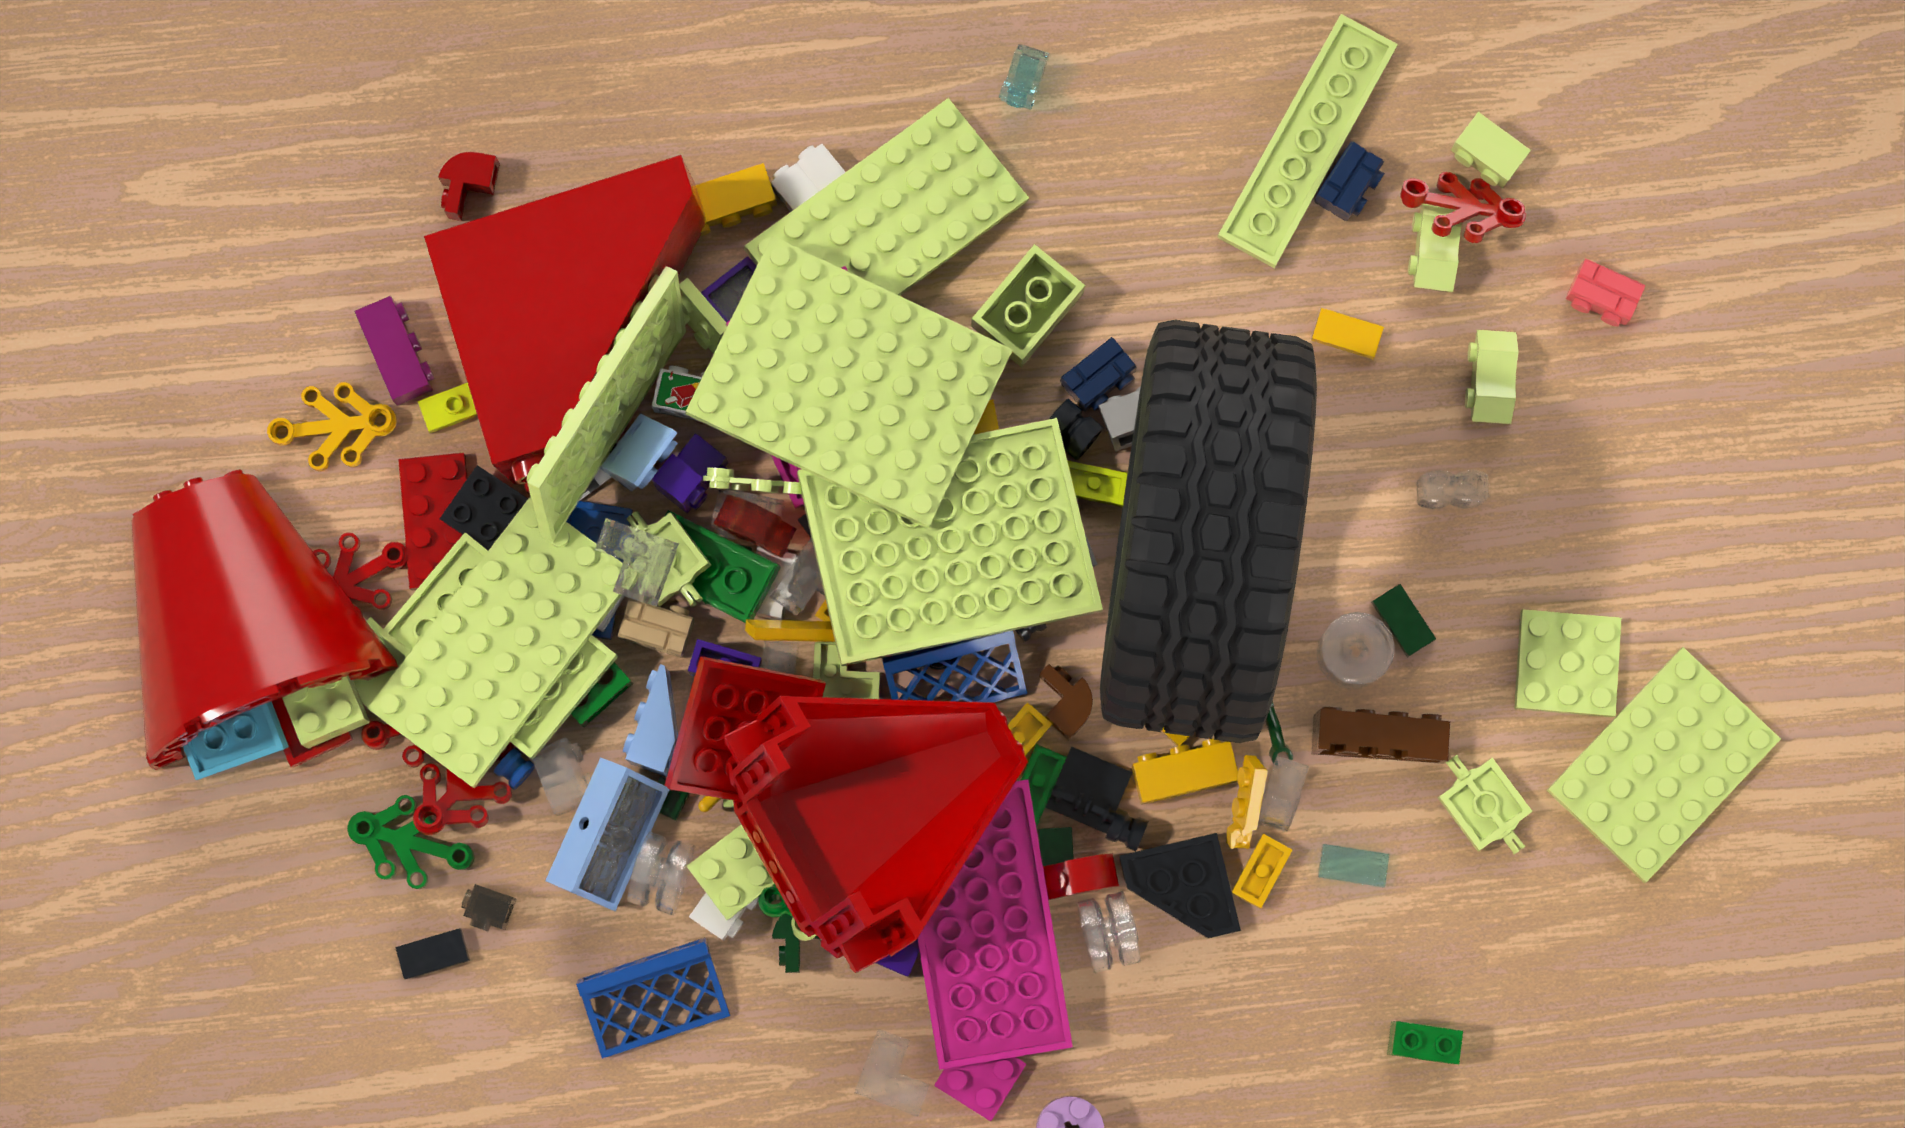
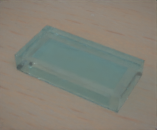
M1322 844L1318 878L1384 888L1389 854Z

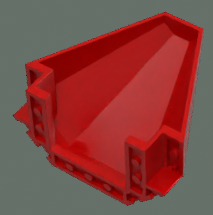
M779 696L757 716V720L724 735V743L733 756V759L727 761L730 784L737 787L738 799L733 801L735 814L800 930L808 937L815 934L822 939L820 940L821 947L837 959L844 956L849 963L850 969L855 973L888 955L892 957L917 940L1028 763L1023 746L1019 741L1015 740L1008 727L1005 715L998 710L995 703Z

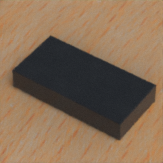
M461 928L395 947L404 980L470 961Z

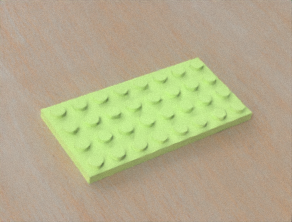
M947 98L744 246V250L753 262L758 265L771 236H774L837 267L846 266L848 272L900 296L1025 204L1029 197L951 100Z
M665 266L660 276L655 275L652 278L646 298L643 302L639 301L635 305L631 313L630 323L626 329L621 328L615 337L612 351L609 355L605 354L601 358L597 366L596 376L592 382L588 381L585 383L579 395L580 401L574 409L571 408L567 411L562 421V429L557 437L552 436L549 439L541 462L539 464L535 463L527 475V483L541 537L552 543L655 382L660 368L663 369L686 333L678 271L668 266Z
M530 496L367 709L471 787L475 788L633 582L637 574L567 522H565L553 543L542 538Z

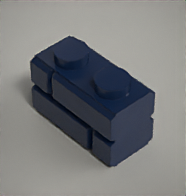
M1350 142L1316 195L1315 203L1331 211L1344 221H1348L1352 214L1358 217L1368 201L1363 197L1367 189L1370 187L1375 190L1385 174L1380 171L1384 163L1383 159L1368 152L1355 142Z
M1111 337L1064 374L1060 379V383L1084 412L1091 407L1096 411L1100 408V404L1105 403L1109 399L1107 394L1117 387L1121 391L1134 381L1135 377L1132 374L1135 373L1137 367L1116 340Z

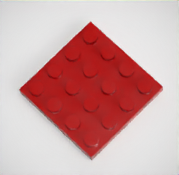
M700 656L665 786L670 790L733 801L738 799L737 787L730 784L727 761L733 759V756L724 743V735L757 720V716L779 696L823 697L826 683L820 679Z

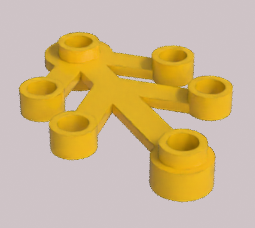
M341 382L336 385L334 396L341 403L351 404L362 414L361 416L348 417L326 400L318 388L309 386L302 391V401L308 407L318 409L329 420L292 424L285 418H275L269 423L267 434L275 444L285 446L297 437L331 433L320 448L313 451L308 457L309 466L313 470L321 472L328 468L329 457L346 436L353 430L364 429L353 445L344 448L341 452V460L346 466H358L362 461V453L376 436H386L395 429L397 417L393 409L388 405L369 404L356 394L354 388L347 382ZM342 388L350 389L348 397L341 398L339 396ZM317 392V399L314 402H308V393ZM380 415L385 416L386 423L382 426H377L375 419ZM280 428L288 429V435L285 438H278L277 432ZM351 451L356 452V460L354 462H347L346 455ZM319 455L323 456L324 463L321 466H314V458Z

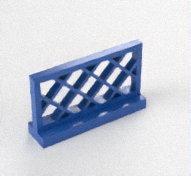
M1013 630L881 658L891 698L894 700H907L910 697L914 700L933 701L940 689L954 695L951 701L993 703L1027 694ZM1005 644L1009 645L1010 652L1003 663L989 656L995 647ZM972 654L979 658L971 671L957 665L962 656ZM985 661L998 667L990 681L977 675ZM939 662L947 666L939 679L925 673L930 664ZM1011 662H1013L1014 668L1009 666ZM953 670L966 676L959 689L945 683ZM908 671L915 676L907 688L894 682L893 674ZM1004 672L1015 676L1018 683L1016 686L1005 689L996 684ZM920 679L934 685L926 698L913 692ZM973 680L986 686L982 694L975 697L964 693ZM897 691L902 693L900 698L898 697Z
M705 937L580 978L576 983L602 1059L730 1016ZM705 961L709 975L703 986L686 978L692 965ZM685 968L682 975L674 972L676 970ZM669 974L679 979L672 996L654 988L659 976ZM654 978L650 986L643 983V981ZM710 980L712 981L715 991L707 988ZM683 982L701 990L692 1007L675 999ZM636 984L648 990L639 1007L622 999L628 986ZM621 989V991H620V993H619L618 996H616V995L610 993V992H613V991H616V990ZM651 992L669 1001L661 1017L643 1009ZM704 992L718 999L721 1011L708 1015L696 1009ZM604 995L615 1001L608 1017L594 1011L591 1002L592 998ZM619 1003L637 1011L629 1028L611 1020ZM672 1003L690 1011L684 1023L674 1025L664 1020ZM640 1013L658 1022L652 1034L643 1036L632 1030ZM693 1014L700 1016V1018L691 1020ZM597 1019L605 1022L601 1030ZM608 1024L626 1033L621 1044L606 1048L603 1034ZM661 1024L669 1027L667 1029L658 1031ZM629 1035H632L637 1038L626 1042Z

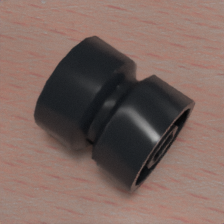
M1069 398L1050 417V419L1057 418L1064 449L1075 460L1082 457L1104 429L1091 416L1084 418L1082 416V409Z

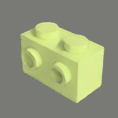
M1479 112L1451 148L1458 162L1466 167L1473 166L1481 172L1480 176L1484 181L1492 186L1498 185L1502 189L1531 151Z

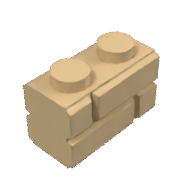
M639 595L638 601L629 599L618 637L624 641L683 658L695 620L693 617L688 616L690 611L685 608L671 605L670 609L667 610L657 607L652 598Z

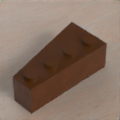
M1322 707L1313 716L1311 754L1444 764L1448 761L1450 721L1442 720V715L1422 714L1421 718L1408 717L1409 713L1391 711L1388 712V715L1375 714V710L1356 709L1355 712L1342 711V708Z

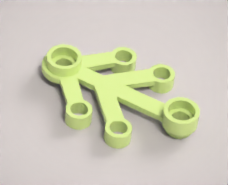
M707 467V476H703V481H710L709 488L729 489V485L732 483L731 490L781 494L783 491V493L802 494L800 482L733 478L734 469Z

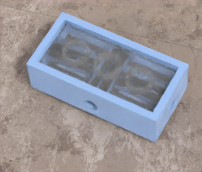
M600 757L545 881L616 911L670 789L627 767Z

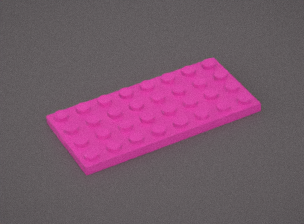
M1028 779L1014 783L918 937L939 1070L1073 1047Z

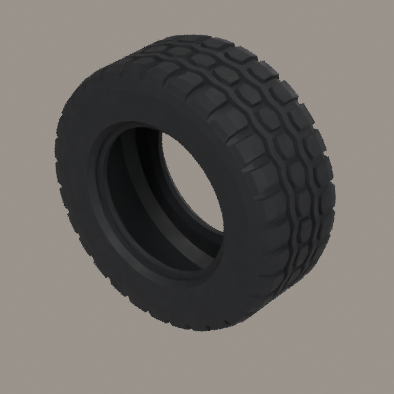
M1181 320L1158 323L1147 349L1118 536L1100 680V700L1103 719L1120 727L1142 729L1145 725L1148 731L1161 732L1164 727L1165 733L1191 737L1195 732L1196 737L1212 739L1214 734V740L1234 743L1257 740L1269 713L1279 677L1303 537L1317 401L1316 363L1311 343L1297 336L1271 333L1269 338V332L1252 331L1250 336V330L1222 326L1219 331L1217 325L1203 324L1200 329L1199 323Z

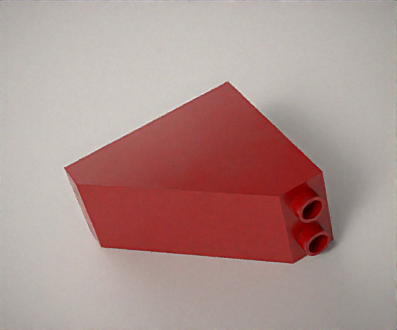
M682 155L424 236L491 463L513 484H524L528 494H530L527 475L531 467L535 463L539 464L545 455L544 450L547 442L552 436L557 437L562 429V421L569 409L576 407L580 401L579 395L583 386L588 381L592 382L596 376L599 361L605 354H610L614 347L617 333L621 328L626 329L630 323L633 308L639 301L643 302L646 298L652 278L655 275L660 276L665 266L678 271L679 277L702 234L701 231L706 225L705 213L696 184Z

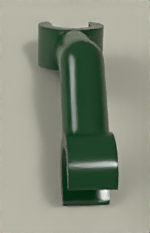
M1272 701L1265 723L1272 744L1269 756L1273 764L1278 766L1276 760L1278 753L1286 752L1290 762L1293 760V753L1288 745L1285 744L1282 728Z

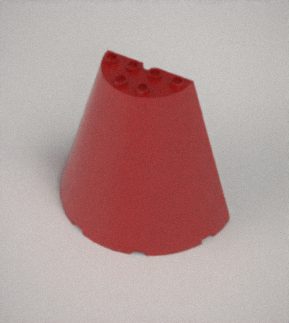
M241 469L231 471L222 477L203 481L202 477L193 478L186 481L182 489L174 492L166 490L153 496L154 502L135 512L131 520L145 749L148 765L155 770L185 758L182 746L196 738L199 732L216 726L250 709L285 697L306 687L314 688L335 683L347 675L350 680L361 679L369 681L398 668L395 658L331 574L322 565L321 561L256 476L244 474Z

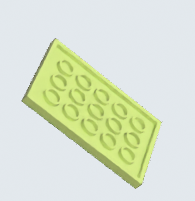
M464 533L379 635L407 657L488 550L467 533ZM591 635L510 742L533 760L618 656Z
M1682 647L1546 791L1643 883H1646L1781 738Z

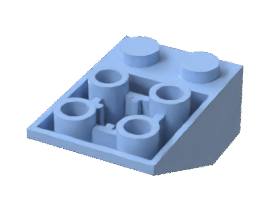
M640 414L600 469L631 492L637 487L643 489L658 471L653 467L656 461L662 463L678 444L673 440L677 432Z
M660 664L658 671L652 670L646 685V689L650 692L646 703L641 701L634 718L638 726L635 734H628L623 752L626 753L625 759L631 765L667 777L678 738V728L670 672L666 666Z

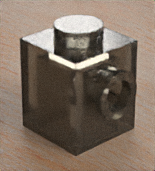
M475 884L473 890L468 889L463 898L461 908L466 909L463 916L471 918V926L488 932L490 926L506 930L516 898Z

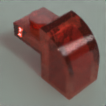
M729 494L713 523L736 538L752 542L779 558H783L797 530L781 520V517L750 501Z

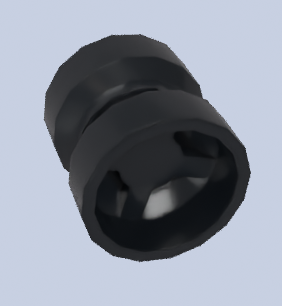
M1118 808L1105 839L1112 842L1120 841L1125 843L1126 848L1136 852L1149 821L1140 817L1134 819L1128 815L1127 811Z

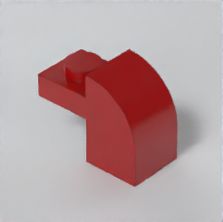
M463 152L453 156L443 165L438 178L443 186L449 187V189H444L441 199V208H445L444 212L448 219L462 221L468 190L494 195L500 166L495 155Z
M1113 853L1082 857L1043 866L1048 900L1119 886Z

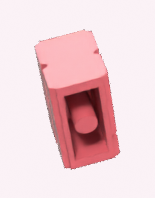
M1585 258L1578 268L1565 299L1572 302L1571 306L1574 309L1583 313H1589L1590 310L1602 315L1601 320L1603 322L1618 327L1620 324L1626 325L1632 318L1645 285Z

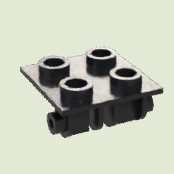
M477 465L439 519L462 535L467 533L489 551L528 498Z
M1071 746L1045 808L1107 834L1132 772Z

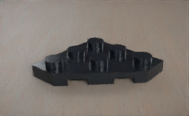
M1217 833L1119 856L1126 888L1205 938L1209 939L1241 931Z

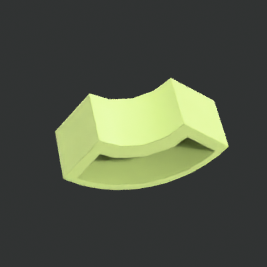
M1423 203L1420 213H1414L1412 232H1417L1415 255H1410L1408 275H1414V287L1453 292L1459 263L1458 254L1462 223L1453 226L1451 233L1446 237L1435 235L1431 227L1437 215H1446L1456 210Z
M1477 330L1475 343H1469L1468 362H1473L1471 388H1467L1465 394V408H1471L1472 422L1511 424L1516 401V368L1519 353L1516 332Z

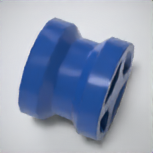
M514 748L500 761L494 769V773L499 777H505L508 780V785L515 790L529 777L536 765L531 761H525L521 757V752Z

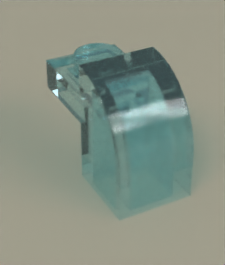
M1019 44L1014 52L1008 76L1000 91L999 98H1001V101L1016 108L1031 110L1037 97L1050 53Z

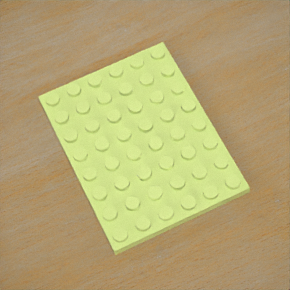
M771 236L685 414L928 529L1013 349Z
M1057 418L972 435L928 529L803 469L797 471L841 667L1089 615L1103 610Z

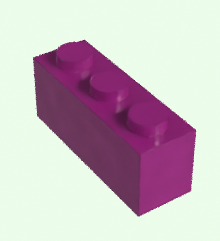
M390 295L355 310L354 312L393 402L398 406L433 391L430 381L435 379L427 361L421 363L417 351L422 350V347L415 332L409 333L404 322L408 321L409 317L402 302L396 304Z

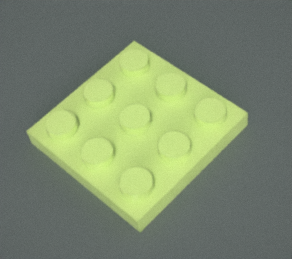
M1522 609L1520 611L1514 709L1615 717L1622 618Z

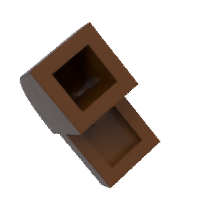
M1048 664L1040 672L1039 678L1062 699L1047 713L1045 718L1053 723L1052 726L1069 741L1089 718L1093 705L1092 692L1083 677L1072 686L1069 683L1072 678L1063 668L1057 665L1054 669Z

